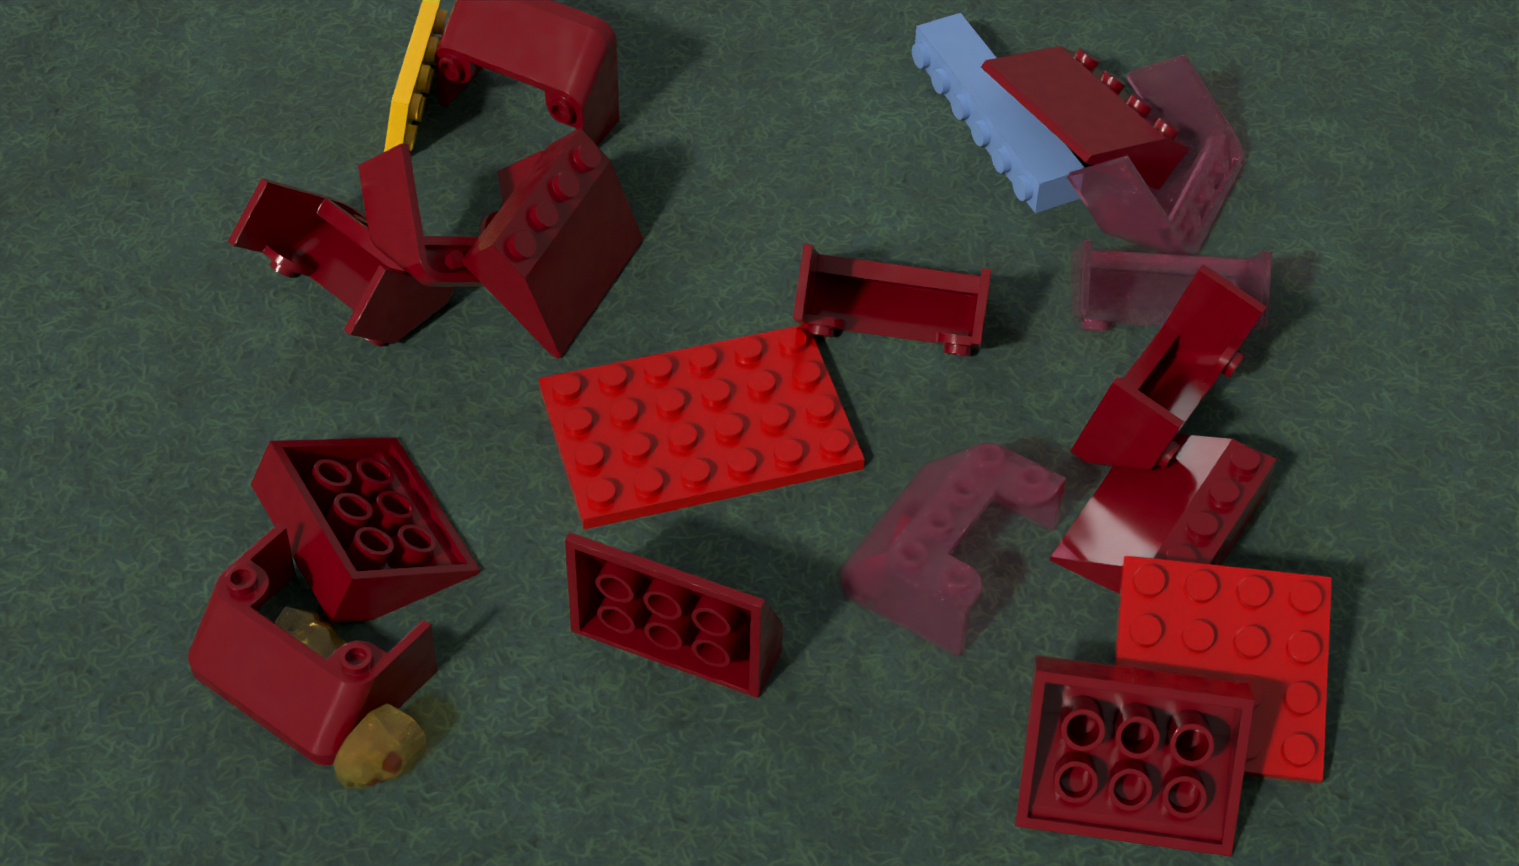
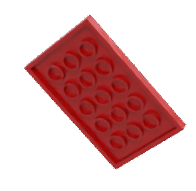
M807 324L538 378L540 393L584 530L864 469L865 459L813 334L808 333Z

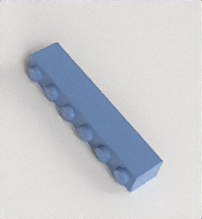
M958 13L916 26L915 44L912 46V57L915 65L919 69L924 68L931 77L935 91L946 96L951 103L955 117L958 120L963 119L969 126L974 142L980 147L984 146L989 152L996 171L1000 174L1005 173L1012 182L1016 197L1020 201L1025 200L1035 213L1080 199L1085 168L1065 143L981 68L985 60L994 59L996 56L964 16Z

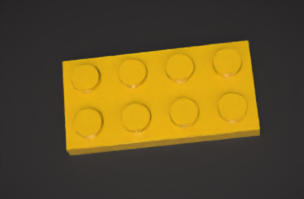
M422 0L391 100L384 152L399 144H409V150H413L418 126L412 125V122H421L426 97H423L421 92L430 93L435 69H432L429 65L435 66V52L440 42V38L436 37V34H443L448 10L440 9L442 0Z

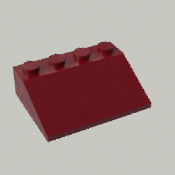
M1055 46L984 61L981 68L1085 163L1160 190L1189 150V147L1177 137L1180 130L1174 124L1159 116L1156 119L1150 114V111L1153 109L1151 104L1134 93H1131L1129 96L1123 90L1126 83L1110 71L1105 70L1102 72L1097 66L1100 61L1082 48H1078L1076 52H1073L1062 46Z
M578 128L547 146L462 259L461 263L551 356L559 359L563 356L639 246L643 237L611 160L581 128Z
M1177 434L1173 440L1179 443L1180 447L1164 469L1155 464L1151 471L1112 467L1050 556V561L1120 594L1121 568L1124 555L1222 565L1267 495L1276 458L1234 439Z
M396 437L269 441L251 486L274 526L280 523L286 527L292 557L331 623L375 620L480 573L481 570Z
M571 532L568 533L565 538L571 632L759 698L782 653L783 623L766 600Z
M1035 655L1015 826L1232 857L1255 702L1249 683Z

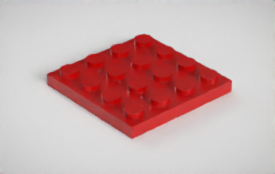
M1124 555L1121 568L1114 666L1249 683L1255 702L1244 776L1320 784L1323 781L1332 577Z

